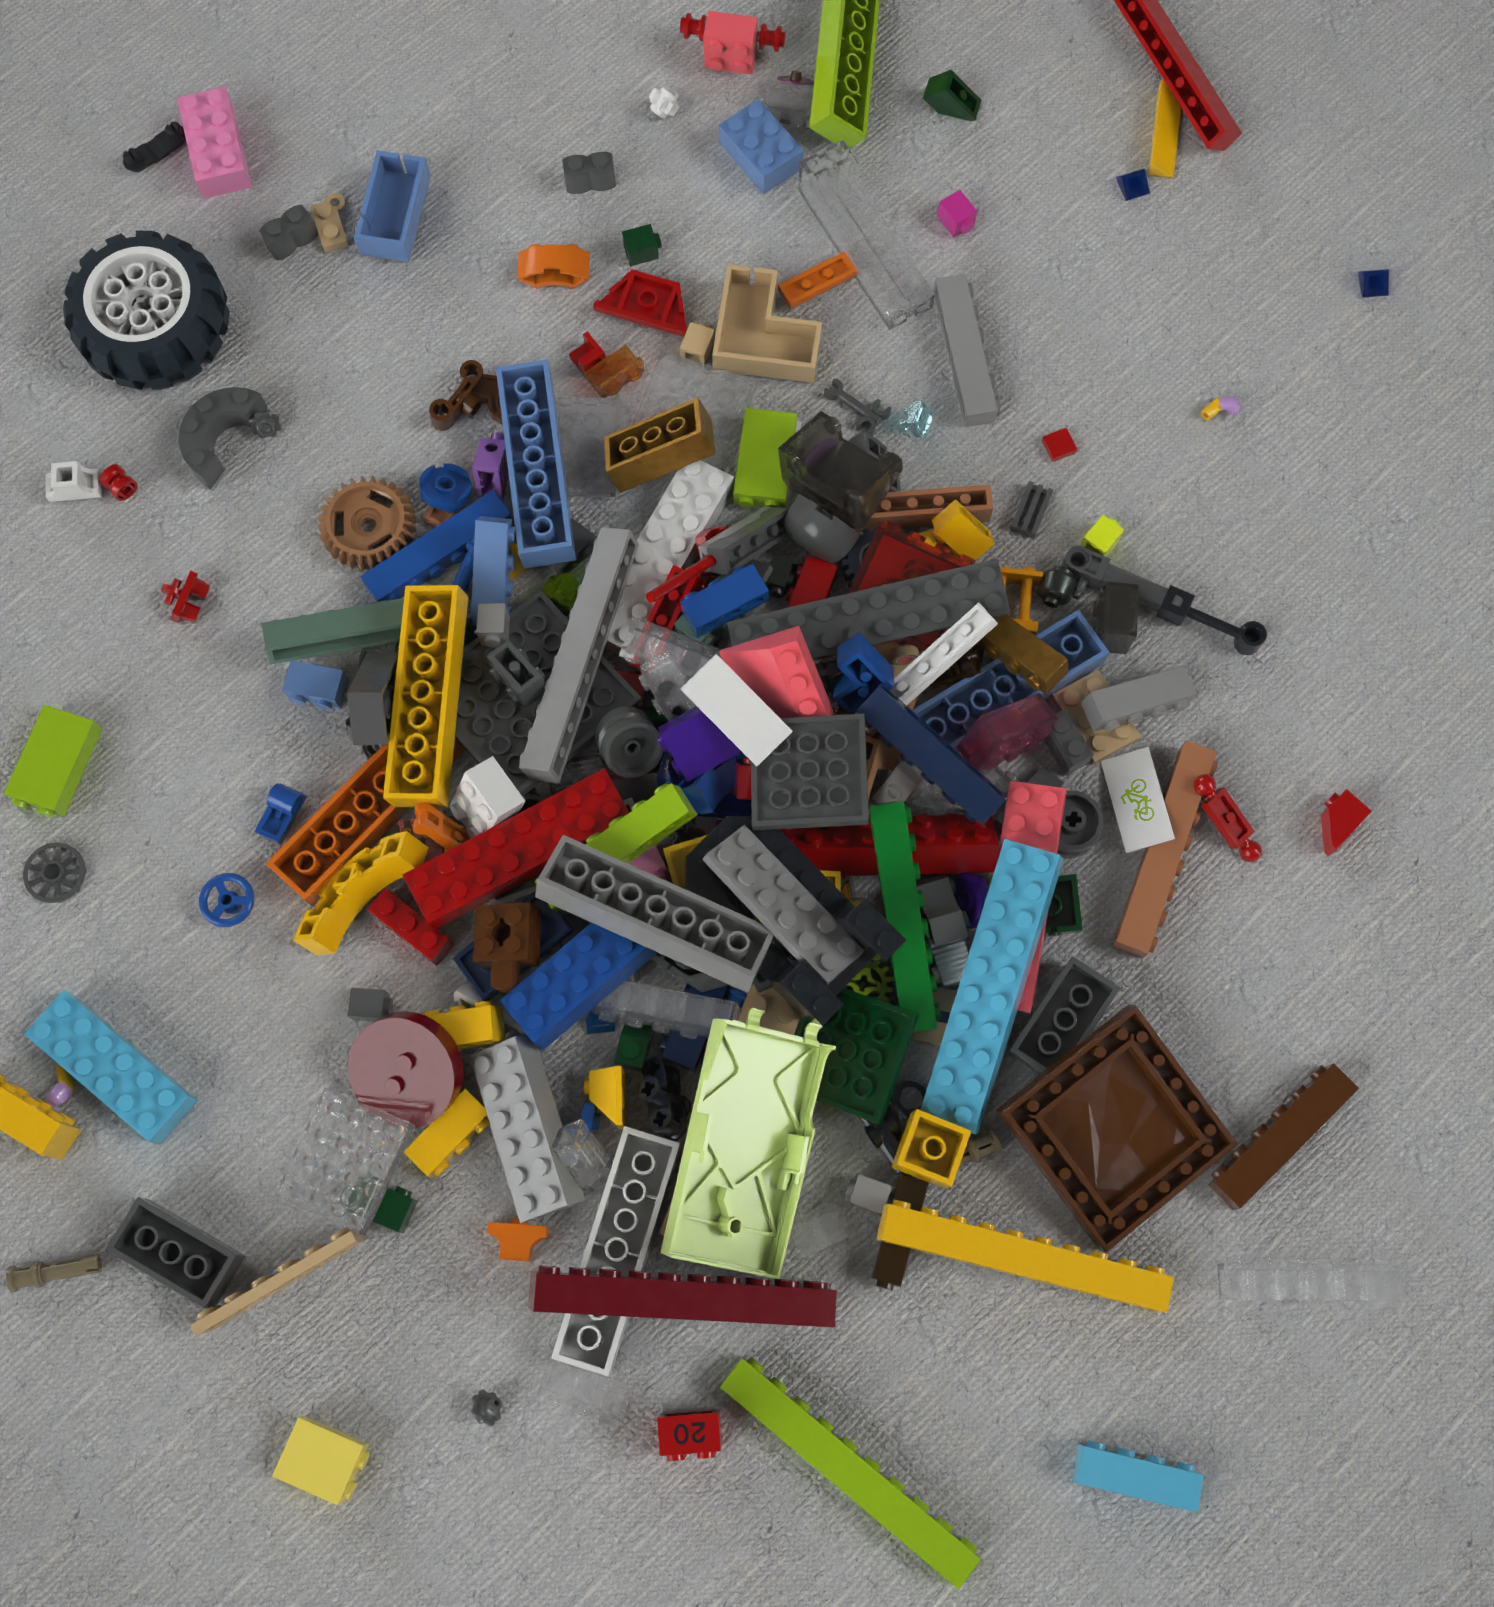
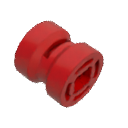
M118 464L107 467L99 478L100 483L106 489H111V494L118 501L130 498L138 487L137 482L131 476H126L125 470Z

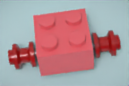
M708 11V16L702 15L700 20L693 19L692 14L687 13L686 17H682L680 22V33H684V39H689L691 35H698L699 40L704 42L705 68L716 71L724 70L738 74L753 75L758 42L759 50H763L767 45L773 46L774 51L779 52L780 47L784 48L786 32H782V26H777L776 30H768L767 25L762 23L761 30L758 31L757 17Z

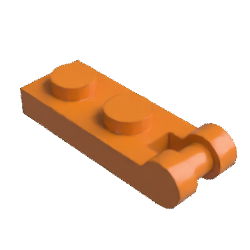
M422 802L415 806L414 814L417 819L413 822V831L416 834L427 835L447 850L470 839L465 828L430 804Z

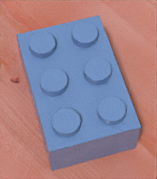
M759 99L719 124V143L763 194L803 169L804 150Z

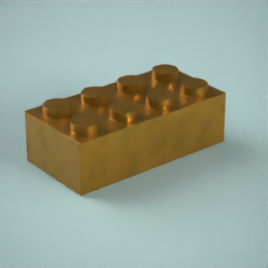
M697 397L605 436L606 473L621 493L714 455L712 419L700 399Z

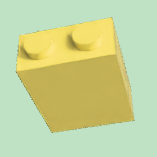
M307 1416L298 1417L272 1477L335 1505H340L345 1502V1499L350 1500L356 1489L357 1482H354L358 1470L362 1471L369 1459L370 1453L366 1452L369 1444Z

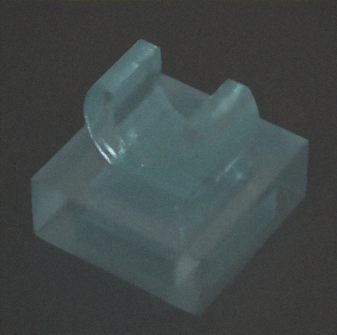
M913 400L911 407L904 408L907 419L900 420L899 423L905 430H911L916 437H925L933 414L923 401Z

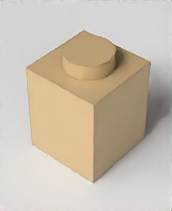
M690 322L680 346L681 361L705 368L714 347L715 329L703 323L696 324Z

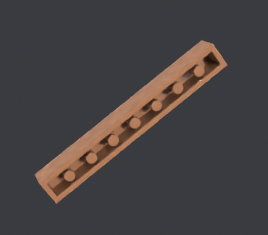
M1187 740L1179 748L1163 795L1175 839L1145 848L1111 947L1142 959L1149 952H1154L1158 943V937L1155 936L1157 927L1163 926L1167 916V912L1163 910L1165 903L1172 900L1176 886L1172 885L1174 877H1179L1184 866V861L1180 860L1183 850L1188 851L1193 836L1189 835L1191 827H1196L1201 815V811L1197 810L1200 801L1204 802L1206 796L1196 793L1194 781L1202 774H1208L1213 777L1218 762L1214 761L1217 751Z

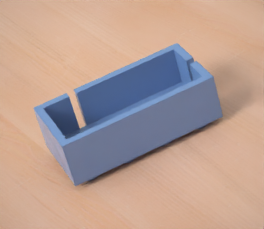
M376 151L360 213L362 218H359L354 236L360 255L405 262L410 261L431 177L425 157L404 154L403 161L407 173H404L398 153Z

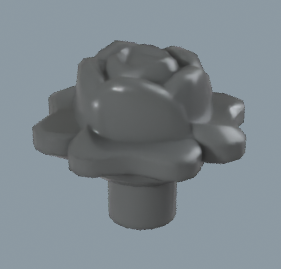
M271 410L264 412L256 411L255 417L249 419L252 425V433L258 434L260 438L267 436L275 437L276 431L281 430L279 415L272 414Z
M480 1390L478 1395L472 1397L473 1408L471 1413L479 1424L485 1423L492 1427L495 1421L501 1419L500 1409L502 1403L494 1392L488 1393L485 1390Z

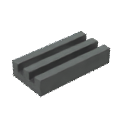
M1029 481L1010 530L1035 539L1054 489L1048 488L1047 490L1043 488V485L1039 484L1036 486L1033 485L1034 482ZM1034 492L1035 495L1022 526H1019L1018 522L1029 494ZM1040 495L1045 496L1033 529H1027Z

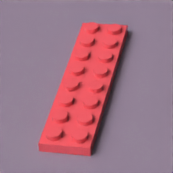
M1010 781L998 858L1004 839L1057 854L1067 794L1066 788ZM1047 916L1017 1011L1032 1013Z

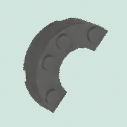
M241 387L219 389L200 398L184 416L179 431L180 451L196 478L208 489H212L225 470L218 457L214 454V445L218 437L225 430L233 426L245 425L252 427L249 419L255 417V412H264L268 409L260 393Z

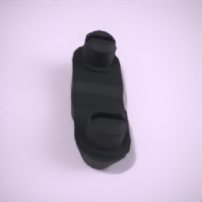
M171 122L170 125L167 124L164 131L157 134L148 143L141 144L137 148H129L128 152L125 151L123 153L124 167L127 170L138 173L168 156L172 151L185 143L186 138L183 126H180L178 122Z

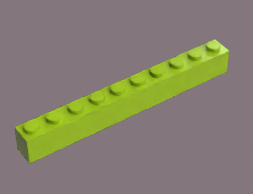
M742 1357L720 1388L959 1590L981 1560L975 1553L978 1547L965 1536L961 1540L951 1533L954 1527L939 1515L935 1520L927 1513L930 1507L915 1495L913 1499H910L903 1493L906 1487L892 1475L889 1479L885 1478L879 1473L882 1467L868 1455L865 1459L860 1457L855 1452L858 1446L844 1435L840 1440L831 1432L834 1426L820 1415L816 1420L808 1413L811 1407L798 1396L794 1400L784 1393L787 1387L776 1377L769 1380L761 1373L764 1367L750 1357L746 1361Z

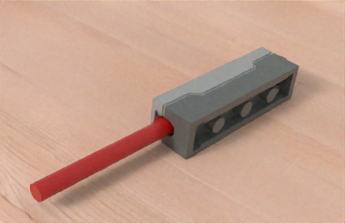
M763 506L698 546L701 560L646 594L647 601L650 603L657 601L702 572L729 575L736 568L743 566L788 537L785 529V518L789 508Z

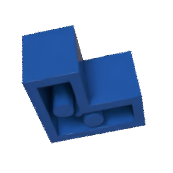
M857 633L837 647V667L842 673L833 678V699L848 714L855 713L880 683L889 690L894 688V668L860 633Z

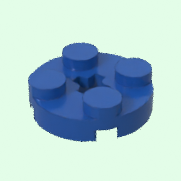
M444 463V467L435 468V465L428 467L420 476V498L423 502L434 508L444 510L447 513H454L458 510V507L465 505L471 498L472 482L467 471L460 466ZM447 484L450 485L449 489H443L440 487L446 486Z

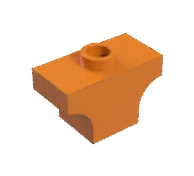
M511 1218V1223L488 1222L487 1234L496 1237L500 1243L499 1259L532 1262L535 1246L540 1241L549 1239L550 1227L528 1225L529 1221L520 1223L519 1218Z

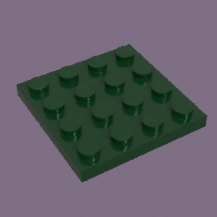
M844 988L836 996L844 1005L817 1033V1041L819 1043L833 1045L836 1048L827 1057L816 1101L882 1125L920 1014ZM800 1017L794 1035L803 1037L807 1024L812 1022Z

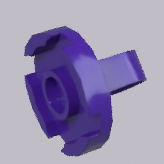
M960 873L957 875L959 877L957 882H954L956 888L954 897L962 911L965 910L968 916L970 926L966 927V929H976L988 894V887L983 878L978 874Z

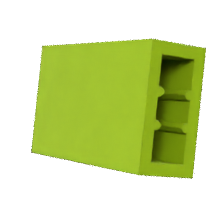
M745 408L733 492L734 504L742 508L763 506L786 508L797 413Z
M43 705L4 795L12 799V805L27 810L30 806L36 808L37 813L49 818H53L54 814L64 817L103 728L94 720Z

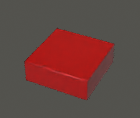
M1067 428L1042 437V443L1052 462L1077 452V447Z

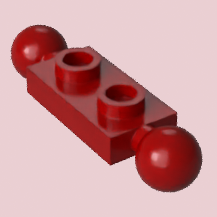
M1208 774L1199 775L1194 781V790L1197 794L1207 797V800L1201 804L1204 811L1231 849L1240 847L1239 854L1244 861H1257L1261 857L1262 848L1256 841L1249 840V837L1255 832L1225 788L1215 791V779Z

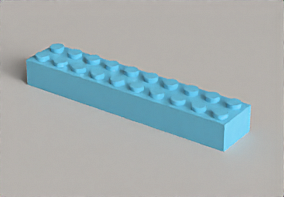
M1004 839L921 1107V1111L971 1130L973 1134L980 1133L1064 861L1061 855Z

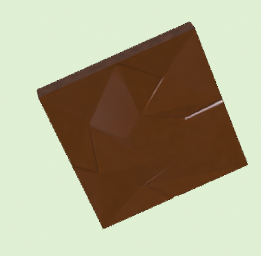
M1131 1004L1124 1007L996 1109V1112L1098 1250L1104 1253L1113 1248L1238 1145L1138 1007Z

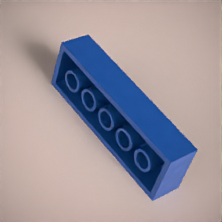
M591 923L504 996L500 1002L530 1040L544 1050L658 952Z

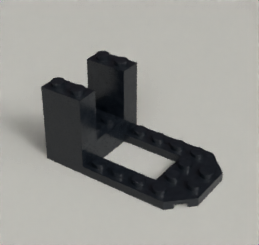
M726 816L685 856L686 890L743 915L727 899L732 891L702 859L709 851L745 825L865 950L860 957L825 986L802 961H798L792 954L785 958L771 944L758 973L804 1020L823 1026L844 1005L836 996L871 960L886 962L906 939L865 897L847 899L780 829L753 830L752 816Z

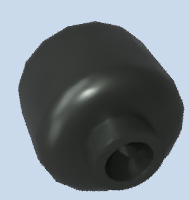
M1054 566L1043 573L1037 593L1043 599L1044 605L1057 608L1058 605H1066L1070 602L1076 587L1073 573L1060 566Z

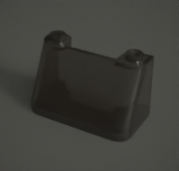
M822 411L778 448L781 476L785 485L794 493L800 494L818 504L820 508L836 516L854 530L861 529L869 521L903 470L902 459L896 453L885 451L879 456L878 460L843 439L841 424L838 419Z

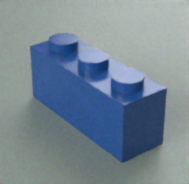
M753 564L747 567L740 566L730 576L724 579H715L708 584L707 588L699 592L693 591L687 594L680 601L681 611L694 634L699 638L769 601V590Z

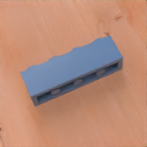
M480 516L475 520L471 605L472 626L476 625L477 627L478 604L505 603L508 612L512 611V607H508L509 596L512 597L514 582L510 580V570H514L515 554H511L512 543L516 541V527H512L513 519Z

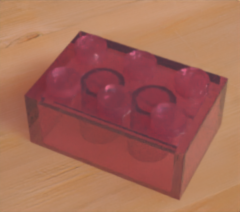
M1038 693L979 716L957 748L963 757L977 770L986 769L990 771L997 767L1000 762L1006 760L1009 763L1022 753L1028 755L1036 751L1040 747L1039 742L1041 739L1047 737L1053 731L1051 727L1059 718L1043 696Z

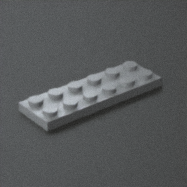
M745 825L709 851L702 859L798 961H802L825 986L865 951Z

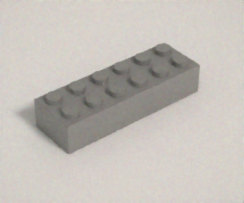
M527 1035L514 1036L470 1055L520 1223L539 1219L586 1201L538 1047Z

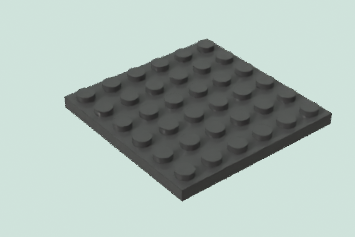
M539 590L509 613V640L517 649L521 648L530 660L529 663L533 667L537 666L546 677L544 683H546L553 669L554 657L558 654L561 645L562 633L566 630L569 620ZM477 637L463 648L455 738L478 764L493 756L523 797L542 782L530 780L519 768V759L525 750L528 742V732L533 727L537 706L541 703L543 695L526 708L519 700L515 703L505 690L507 688L503 682L498 684L489 673L491 666L487 655L498 647L481 646ZM603 656L601 657L567 761L594 741L595 729L601 718L608 712L619 707L636 708L643 703L642 697Z

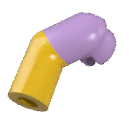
M1234 396L1215 398L1201 410V416L1209 421L1222 410H1227L1229 415H1235L1241 410L1239 399Z
M60 1065L55 1067L58 1082L45 1097L46 1102L53 1107L62 1105L75 1089L72 1075Z

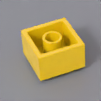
M916 1109L910 1113L891 1168L943 1189L950 1188L954 1183L971 1130Z

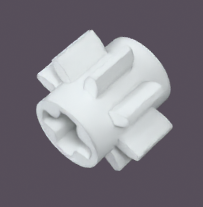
M665 85L660 89L655 87L649 96L652 103L650 109L662 118L669 114L674 116L680 107L678 105L679 102L676 101L679 96Z

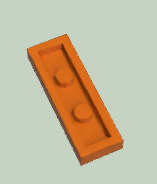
M842 252L779 284L778 291L791 310L856 277L857 271L845 252Z

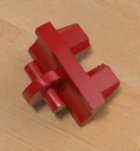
M190 570L182 590L179 589L182 581L174 578L172 585H162L161 591L167 595L164 601L165 604L172 605L174 599H178L172 611L171 620L178 623L180 618L190 622L196 621L200 607L188 603L190 595L205 600L210 588L209 584L197 579L198 573Z

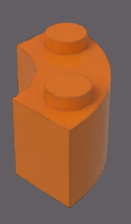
M532 244L529 248L518 252L517 280L536 289L551 285L574 289L589 280L590 253L580 249L575 244Z

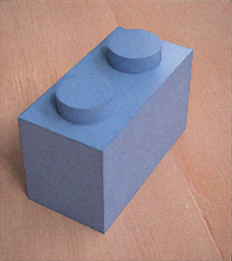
M290 661L282 691L290 702L298 705H305L307 702L313 703L316 707L324 710H331L332 707L341 709L349 679L343 670Z

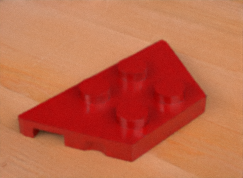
M631 269L623 277L622 281L614 284L609 289V294L601 301L597 299L593 304V309L596 312L681 337H684L687 331L680 283Z

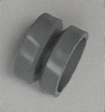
M619 707L611 710L601 718L595 729L594 740L599 753L607 766L615 774L624 778H637L649 773L657 766L663 755V749L657 740L660 737L659 731L644 711L635 707Z
M1067 791L1057 854L1061 855L1064 859L1077 858L1085 854L1101 834L1104 825L1103 813L1097 802L1089 795L1079 791Z

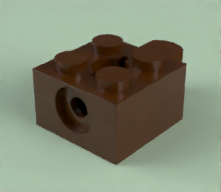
M530 902L476 905L473 962L485 969L491 968L490 984L502 993H509L519 985L520 967L540 966L542 910Z

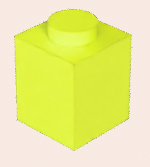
M1103 514L1084 536L1080 546L1106 557L1119 542L1124 529L1121 528V525L1115 519L1108 518Z

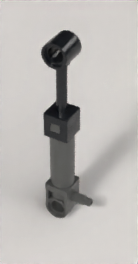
M1074 546L1065 555L1062 567L1070 570L1077 582L1072 595L1074 599H1080L1086 587L1096 591L1100 587L1157 612L1156 617L1174 625L1181 626L1184 619L1188 617L1234 637V647L1243 655H1253L1266 640L1267 632L1261 623L1248 621L1239 628L1191 607L1195 595L1172 585L1169 588L1163 587L1109 563L1110 558L1085 547ZM1077 560L1081 562L1082 566H1075L1071 561ZM1245 635H1251L1255 642L1247 640Z

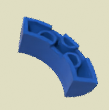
M743 752L689 782L684 777L678 786L681 787L696 813L707 814L714 812L719 802L734 789L736 760L743 761V757L746 756Z

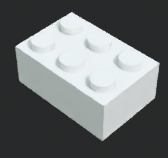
M492 756L464 773L450 806L452 814L457 820L462 821L471 839L517 815L525 800Z

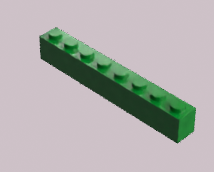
M903 800L868 805L884 917L906 939L901 947L890 957L897 1006L920 1014L914 1032L936 1029V1020H941L939 1003L933 1002L932 992H937L935 975H930L928 964H932L933 959L931 948L925 947L924 936L929 935L926 918L921 919L920 908L924 907V897L922 890L917 891L916 879H920L918 862H913L911 852L916 851L914 834H909L907 823L912 822L911 809L909 805L905 806Z

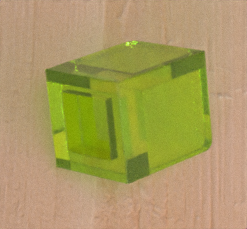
M569 573L553 575L549 577L541 591L548 598H554L567 611H570L577 599L580 583Z

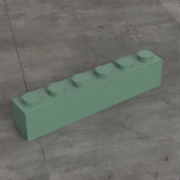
M404 598L261 623L270 665L399 642Z

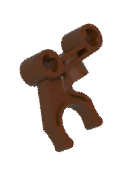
M475 360L465 361L461 365V385L448 401L445 399L434 400L429 407L432 426L439 431L450 429L462 413L472 418L478 412L482 403H488L491 418L503 425L499 407L500 398L497 376L484 374L482 365ZM469 375H477L474 378L468 377Z

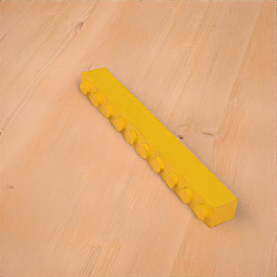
M893 1200V1204H885L883 1206L876 1240L1148 1310L1168 1313L1174 1277L1164 1275L1165 1269L1150 1265L1147 1266V1270L1137 1268V1262L1123 1258H1119V1263L1108 1260V1254L1091 1251V1255L1080 1253L1081 1248L1074 1245L1063 1244L1062 1248L1052 1246V1240L1035 1236L1034 1241L1024 1239L1023 1232L1007 1229L1006 1234L995 1231V1225L978 1222V1226L967 1224V1218L950 1214L949 1219L938 1216L939 1211L922 1207L921 1212L911 1210V1204L903 1201Z

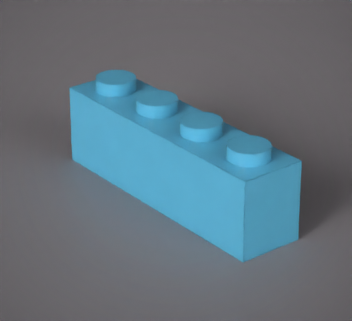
M1088 1440L1087 1446L1078 1445L1073 1482L1198 1513L1203 1474L1195 1472L1194 1465L1177 1461L1176 1467L1165 1465V1458L1147 1454L1146 1460L1135 1458V1451L1119 1447L1117 1448V1453L1105 1450L1106 1444Z

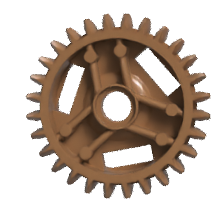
M373 475L369 482H366L363 476H361L359 483H356L351 478V485L349 486L341 482L342 490L340 492L335 489L332 490L335 495L334 498L326 497L329 506L321 505V510L324 514L318 515V519L321 522L318 525L321 533L320 538L324 542L326 550L330 552L334 559H338L340 564L345 565L348 563L352 570L358 564L362 572L366 565H369L370 569H372L376 564H380L408 546L406 541H414L411 533L417 532L414 524L417 522L414 514L415 510L410 503L409 497L404 495L400 487L396 489L393 482L387 485L383 477L377 483ZM378 497L388 500L393 504L388 508L369 498ZM340 514H344V535L336 536L337 520ZM366 521H374L376 523L374 530L370 532L363 531L362 525ZM389 536H392V538L384 545L369 550V548L373 547L374 545L378 544L379 542L383 541Z

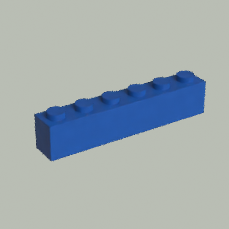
M492 490L360 577L376 602L400 599L405 595V586L423 585L431 578L434 579L441 576L445 569L451 565L459 564L464 560L468 551L466 544L472 540L475 534L476 519L480 516L512 519L511 513L494 490Z

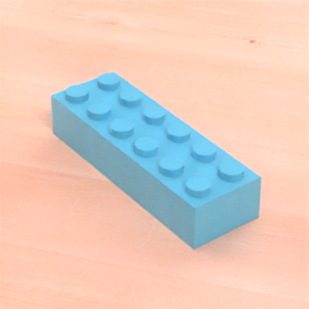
M63 990L24 1033V1035L148 1142L160 1145L198 1101L197 1098L81 999L68 991Z

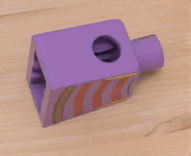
M495 432L491 434V438L480 439L472 466L478 497H483L494 490L500 500L504 499L509 472L505 439L502 433Z

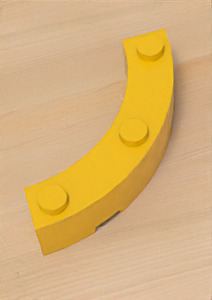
M404 831L382 838L379 845L372 849L366 847L348 860L317 894L321 897L313 910L306 911L293 941L315 955L336 954L346 930L360 910L379 891L402 878L404 873L425 863L429 847L409 832Z

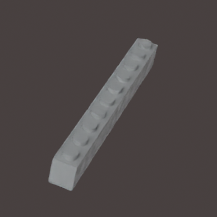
M601 527L598 537L594 540L593 552L590 560L586 563L585 575L582 584L578 587L577 599L574 607L570 610L567 628L562 633L561 645L558 654L555 655L553 660V669L545 683V692L541 703L537 706L533 727L528 732V742L519 759V768L530 780L560 783L639 546L630 530Z

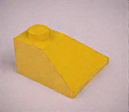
M622 1066L589 1071V1078H584V1095L589 1096L591 1103L620 1131H623L624 1126H626V1076Z

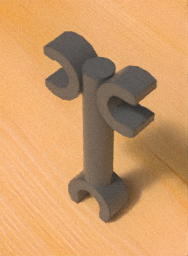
M834 378L832 380V386L837 389L836 391H830L828 388L824 389V396L828 400L838 399L862 417L857 421L856 429L859 431L862 426L867 425L870 427L867 433L871 436L874 435L876 426H878L881 420L888 419L891 414L890 406L883 412L878 410L881 404L880 399L873 402L872 410H870L845 392L842 382Z

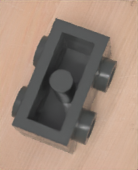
M509 639L487 655L491 666L489 670L490 675L498 684L503 682L507 688L505 690L515 703L519 700L526 708L544 694L545 675L537 666L533 667L529 663L530 660L521 648L517 649Z

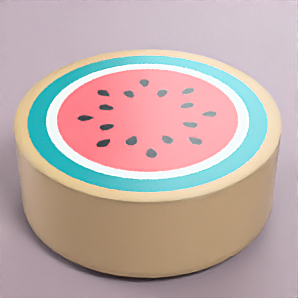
M914 645L900 646L891 652L892 662L896 665L910 664L919 656L918 648Z

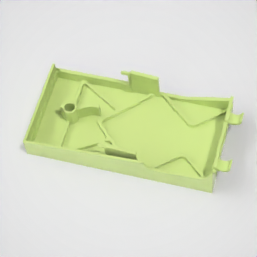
M751 1008L748 1012L746 1023L727 1019L712 1020L660 1254L675 1259L780 1279L816 1130L812 1123L813 1111L827 1057L832 1050H835L836 1046L822 1044L817 1041V1033L822 1026L815 1023L807 1024L803 1037L760 1027V1018L765 1011Z

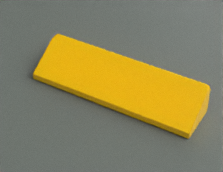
M1161 80L1157 93L1148 175L1173 178L1181 106L1164 80Z

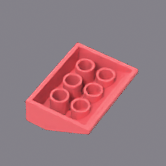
M799 626L720 650L719 653L722 660L779 718L835 715Z

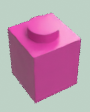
M958 190L939 201L937 216L955 238L961 233L966 234L973 229L977 210L963 192Z

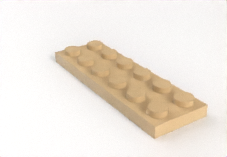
M351 1228L347 1230L342 1229L329 1237L331 1243L327 1245L325 1243L317 1244L303 1252L305 1258L302 1260L298 1258L293 1261L292 1259L276 1268L278 1274L264 1275L250 1283L251 1290L237 1291L223 1299L225 1305L222 1307L221 1305L212 1306L196 1315L198 1321L190 1325L195 1336L213 1331L364 1242L366 1238L361 1230L352 1231Z

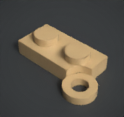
M338 193L330 194L325 202L310 206L325 253L349 246L339 215L345 209L346 201ZM335 200L340 201L339 205L337 206L331 205L332 202Z

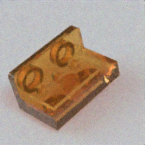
M624 345L585 371L584 374L600 397L605 399L608 396L616 395L627 383L638 380L644 372V362L641 357L636 358L628 346Z

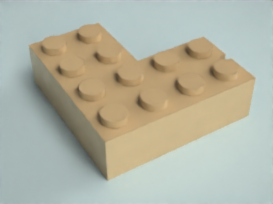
M727 264L712 353L713 371L815 383L822 322L773 316L778 288V270L755 267V285H750L749 266Z

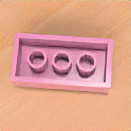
M226 86L177 97L194 179L203 198L252 188L234 105Z

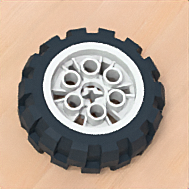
M136 230L135 237L129 238L120 233L105 239L107 245L97 252L91 248L79 260V265L81 266L79 273L71 272L65 289V296L68 300H64L63 304L64 322L66 328L71 333L70 339L90 367L103 378L115 380L118 385L140 390L143 389L144 384H149L154 390L174 387V380L185 377L189 381L201 373L202 367L200 365L206 359L213 361L222 347L223 341L219 335H226L230 314L226 305L228 297L222 283L204 254L194 250L190 243L167 234L162 239L160 233L156 231ZM182 296V299H172V298H176V297ZM131 327L129 335H125V333Z

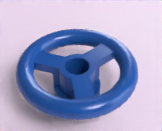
M222 873L212 877L203 886L199 895V908L203 917L209 923L218 927H232L241 923L249 916L253 909L255 901L253 888L244 877L235 873ZM224 881L238 883L244 889L246 896H239L233 891H228ZM216 886L219 893L218 904L210 912L207 899L210 891ZM231 897V903L225 905V900ZM242 905H245L243 910L235 917L229 919L220 918L223 912L229 915L236 914L241 910Z

